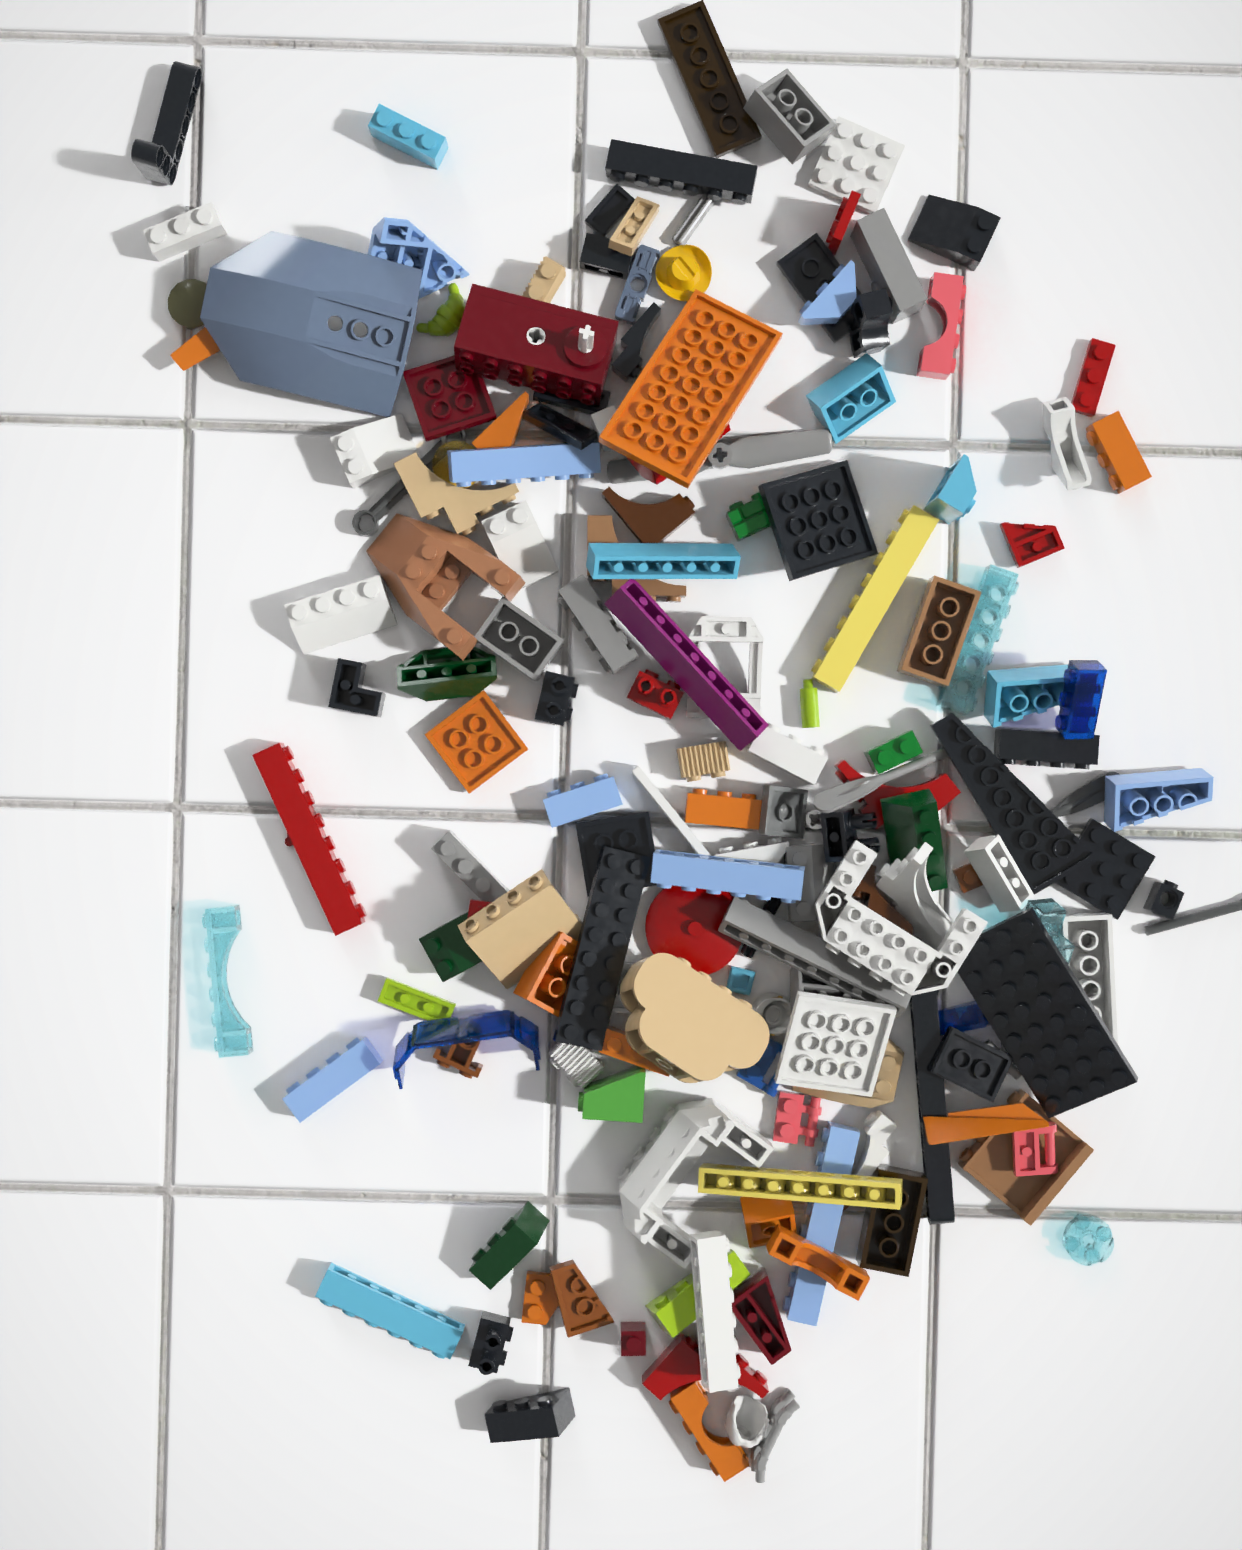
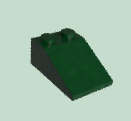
M468 911L419 938L442 982L482 962L465 942L458 928V925L468 918Z

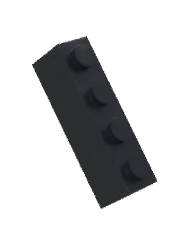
M995 729L994 755L1001 759L1002 763L1016 765V760L1025 761V766H1040V762H1050V767L1065 768V763L1074 764V769L1089 770L1090 765H1098L1100 735Z

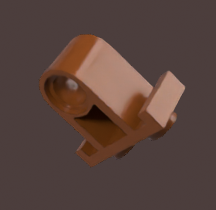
M472 1022L462 1025L448 1054L442 1052L443 1046L438 1045L433 1055V1058L437 1059L436 1063L445 1068H450V1066L459 1069L458 1073L464 1077L472 1079L474 1076L478 1078L483 1064L479 1063L475 1067L471 1065V1062L482 1040L483 1034L480 1026ZM465 1031L474 1032L476 1040L467 1042L463 1038V1033Z

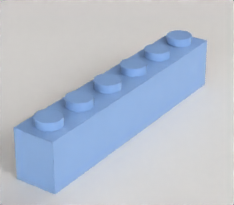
M596 441L582 450L568 443L447 451L449 481L456 483V487H468L474 481H481V485H495L496 480L506 479L508 484L521 483V478H530L531 482L545 481L547 476H555V480H568L570 475L579 474V478H594V473H601L600 443Z
M656 849L653 853L651 883H657L659 888H671L674 885L681 886V889L684 891H696V888L706 889V893L721 894V891L731 892V896L746 897V894L756 895V899L771 900V897L781 898V902L796 903V900L801 901L805 866Z

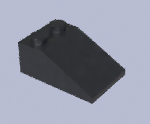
M929 194L908 241L975 271L983 258L1001 217L977 206Z

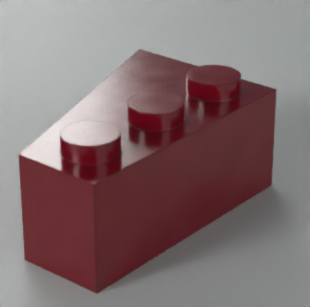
M764 1267L733 1290L734 1302L731 1304L732 1312L769 1363L773 1365L792 1350Z

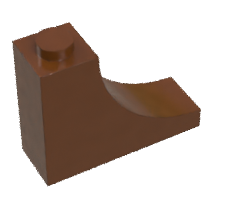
M610 487L602 492V498L640 543H662L695 514L693 502L688 496L682 497L680 493L664 502L639 504L624 499Z

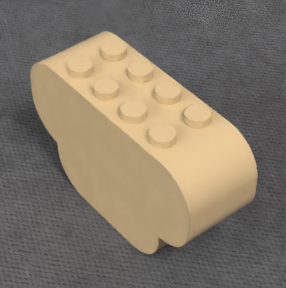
M657 953L634 963L627 971L620 985L621 1001L631 1013L625 1025V1036L630 1047L684 1083L713 1080L724 1072L749 1068L755 1065L762 1057L769 1043V1028L764 1018L752 1009V1005L743 999L738 1000L731 995L732 991L730 989L713 983L711 981L712 978L702 971L697 972L691 968V963L686 959L677 958L668 953Z

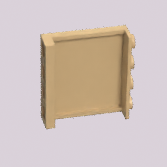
M541 869L458 925V928L465 942L508 990L520 981L524 971L559 932H563L578 941L582 921L577 914H574Z

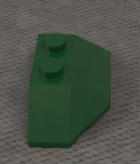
M474 647L464 660L460 659L448 648L422 650L409 658L404 664L401 663L396 667L397 689L426 702L476 696L497 679L496 656L491 653L488 654L477 647Z

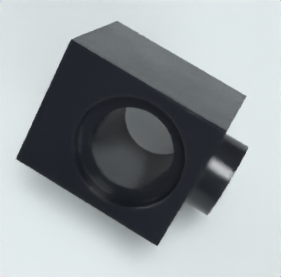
M1165 879L1163 883L1154 881L1143 909L1173 920L1185 893L1178 890L1179 885ZM1164 892H1167L1169 900L1163 905L1160 898Z

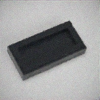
M616 184L584 222L593 231L607 235L626 214L635 199L620 185Z

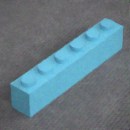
M588 543L586 567L592 579H737L741 556L733 544Z
M334 1263L330 1264L315 1295L321 1303L327 1306H337L346 1315L351 1317L358 1316L372 1327H382L391 1336L396 1338L401 1336L409 1340L411 1345L417 1348H427L432 1351L433 1355L441 1359L445 1357L451 1359L465 1327V1324Z

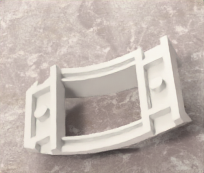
M701 616L688 636L699 649L701 648V642L749 643L747 693L740 694L761 716L764 637L758 630L756 623L752 617ZM687 694L686 717L709 718Z

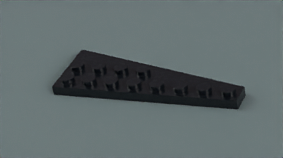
M950 713L930 725L994 834L1001 837L1034 895L1096 858L1094 853L954 713Z

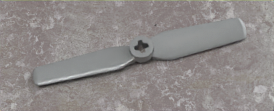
M828 429L744 437L730 445L716 443L697 474L711 467L723 469L730 465L750 469L829 454L833 447L832 435ZM718 449L727 455V457L723 458V462H718L717 458H713ZM627 458L613 460L607 464V476L612 484L647 480L638 473Z

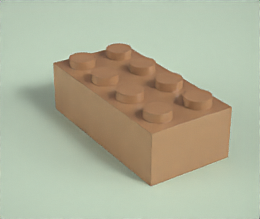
M935 575L929 578L897 672L942 688L949 686L981 591Z

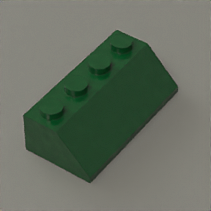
M930 789L880 799L889 865L897 858L902 861L914 847L919 849L926 842L933 847L926 864L929 887L932 892L948 888L937 801Z

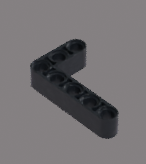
M179 61L173 62L152 142L135 139L133 142L131 159L148 180L172 186L176 179L202 78V70L198 66Z

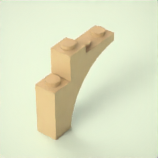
M416 452L393 463L420 517L426 516L427 520H430L440 515L439 509L444 508L456 534L462 532L463 536L477 530L475 525L479 524V521L475 515L479 512L483 516L494 510L492 505L500 501L505 505L515 500V494L519 492L515 483L492 490H470L456 487L431 472L420 460Z

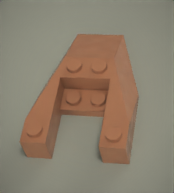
M396 513L366 550L404 613L462 660L478 643V640L442 610L468 577L473 573L510 602L525 584L520 575L468 537Z

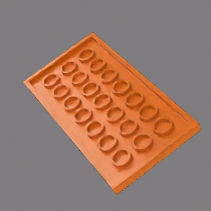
M695 289L600 434L598 442L688 489L779 344L783 333Z

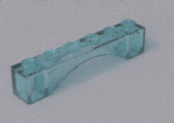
M240 904L209 907L202 914L203 928L207 929L204 948L205 952L209 953L210 963H207V975L209 978L211 977L212 987L209 988L210 1002L214 1003L211 1022L212 1026L216 1027L217 1035L214 1037V1050L218 1051L219 1058L249 1055L254 1051L252 1029L235 1007L227 982L229 954L236 937L242 930Z

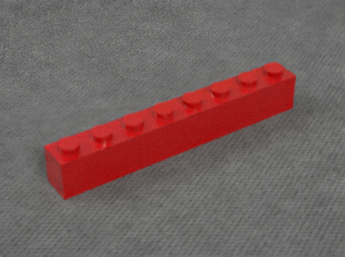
M277 743L253 754L254 761L334 935L337 936L366 922L364 919L367 916L362 903H357L354 897L356 889L352 881H347L343 873L346 871L342 859H337L333 851L336 849L334 841L330 835L326 836L324 832L325 822L321 814H316L313 808L315 800L309 790L306 791L302 784L305 779L299 768L296 769L292 762L295 758L289 745L285 746L284 743Z

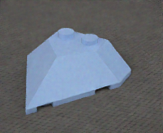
M383 217L372 229L368 255L422 270L418 299L448 286L447 282L458 277L462 279L470 275L468 271L409 220Z

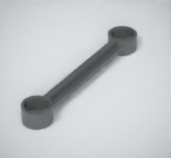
M462 430L460 432L462 441L457 445H449L447 435L441 437V440L420 460L431 470L447 455L448 450H460L465 446L467 440L465 431ZM401 479L369 510H361L354 515L352 525L359 535L363 537L374 535L379 528V520L408 493ZM363 515L373 517L374 527L368 532H362L359 526L360 517Z

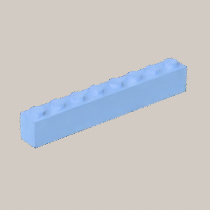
M828 1121L827 1128L823 1127L821 1133L822 1151L817 1152L815 1166H818L817 1172L851 1175L860 1137V1131L857 1127ZM806 1202L804 1214L807 1217L805 1224L801 1223L799 1235L833 1252L844 1205ZM795 1266L794 1272H790L788 1278L789 1296L785 1295L782 1305V1311H785L787 1320L817 1326L827 1281L807 1269Z

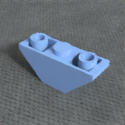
M852 260L846 266L842 263L832 274L835 278L830 284L825 282L817 290L816 294L818 297L812 303L807 301L799 311L802 315L798 323L801 325L837 324L847 313L856 299L855 263Z

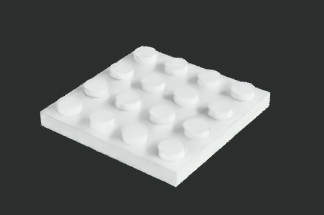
M797 991L774 1077L776 1084L872 1097L897 1012L896 1007L889 1004Z

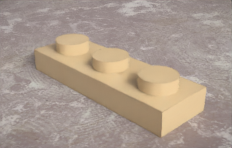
M637 196L610 238L608 248L632 256L657 216L660 205Z

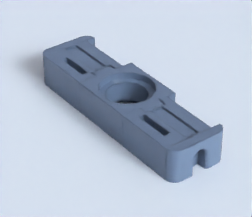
M646 245L639 246L615 311V318L617 320H625L630 325L635 324L636 319L633 318H636L640 304L644 302L652 280L651 274L657 258H660L659 250ZM634 279H640L644 282V288L641 291H634L631 288L630 283Z

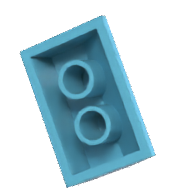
M867 353L806 395L814 415L823 428L830 431L835 444L896 402L882 365Z
M963 454L949 467L924 510L947 524L954 520L958 521L961 517L963 518L976 503L973 497L977 490L967 455Z

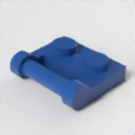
M769 1037L768 1046L760 1060L749 1068L738 1069L736 1076L761 1089L768 1095L775 1097L778 1092L777 1087L779 1086L774 1079L776 1071L768 1084L762 1080L777 1053H781L783 1044Z

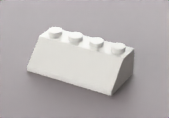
M380 575L284 605L291 629L303 654L398 625L384 579Z

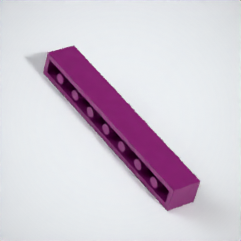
M629 579L604 603L612 614L618 618L739 751L755 740L768 727L769 724L635 579Z

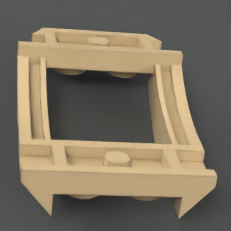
M890 1038L888 1039L872 1097L792 1086V1091L867 1108H874L893 1102L905 1053Z

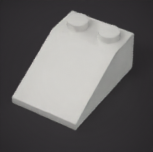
M402 413L357 426L330 437L349 484L353 488L396 471L393 463L415 452L421 459Z
M526 500L481 521L498 559L524 580L525 584L522 588L559 572Z

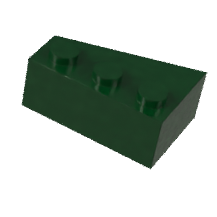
M527 1201L514 1217H510L499 1233L495 1232L490 1237L484 1249L480 1247L471 1258L473 1263L469 1271L491 1290L538 1244L550 1220Z

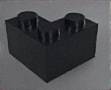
M338 658L328 707L381 718L386 694L362 688L366 664Z

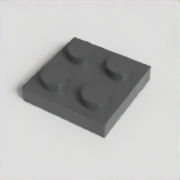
M764 785L759 834L803 839L808 790Z

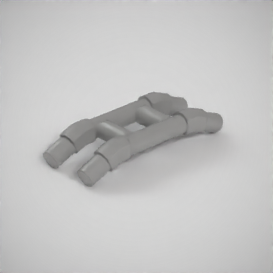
M790 1389L772 1403L768 1415L770 1422L766 1435L759 1445L751 1448V1471L755 1472V1482L757 1483L765 1482L766 1465L782 1428L787 1420L792 1417V1414L801 1407L794 1399L796 1396Z

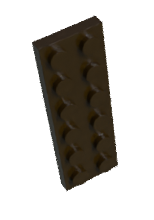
M698 1L659 18L657 24L715 158L722 157L761 140L762 135L756 122L743 109L747 100L704 1Z

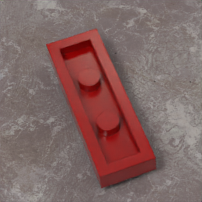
M1095 338L1090 339L1071 401L1075 407V413L1088 417L1095 416L1116 347L1115 344Z

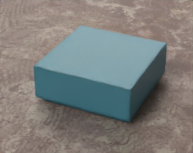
M731 966L726 987L732 992L750 996L755 971Z

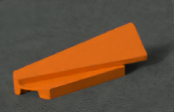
M204 327L170 356L185 371L219 352L220 349L206 327Z
M1022 1102L947 1112L948 1117H923L928 1145L1049 1127V1122Z

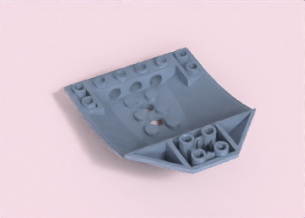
M270 231L210 267L200 319L239 381L390 417L404 372L415 323L422 270L350 249ZM331 316H338L342 320V328L339 331H333L328 327V319ZM356 323H363L367 328V334L362 338L357 337L353 332V327Z

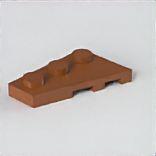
M573 1259L549 1267L568 1338L614 1323L612 1316Z

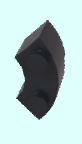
M886 288L859 294L854 300L850 312L854 316L853 327L849 328L850 344L854 358L861 357L866 353L868 355L878 353L890 345L888 322L893 310L892 300L888 296Z

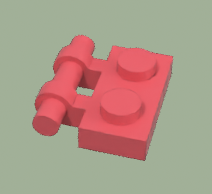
M779 1090L772 1140L797 1144L798 1136L804 1135L806 1136L804 1145L814 1147L815 1138L818 1137L819 1133L817 1123L818 1116L822 1112V1107H820L821 1098L811 1096L810 1105L803 1104L804 1094ZM802 1113L809 1114L807 1126H800Z

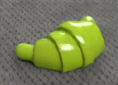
M451 283L448 286L450 293L448 300L437 309L436 315L432 320H429L428 323L417 324L416 330L418 332L429 333L431 336L449 337L456 330H459L465 310V302L457 284Z

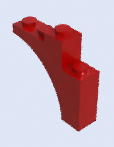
M840 760L834 765L837 769L835 775L843 784L865 778L845 760ZM940 773L929 781L913 786L893 787L882 784L873 792L857 800L858 803L864 802V805L858 809V812L860 814L875 812L877 818L867 821L877 820V827L872 828L877 830L883 825L880 799L929 788L937 801L939 811L959 795L961 791L946 773Z
M680 1332L643 1373L642 1384L660 1401L678 1387L701 1380L698 1342L691 1335L686 1337ZM738 1353L736 1355V1363H738L741 1373L738 1384L755 1392L763 1399L769 1392L768 1379L759 1370L753 1371L748 1366V1360Z

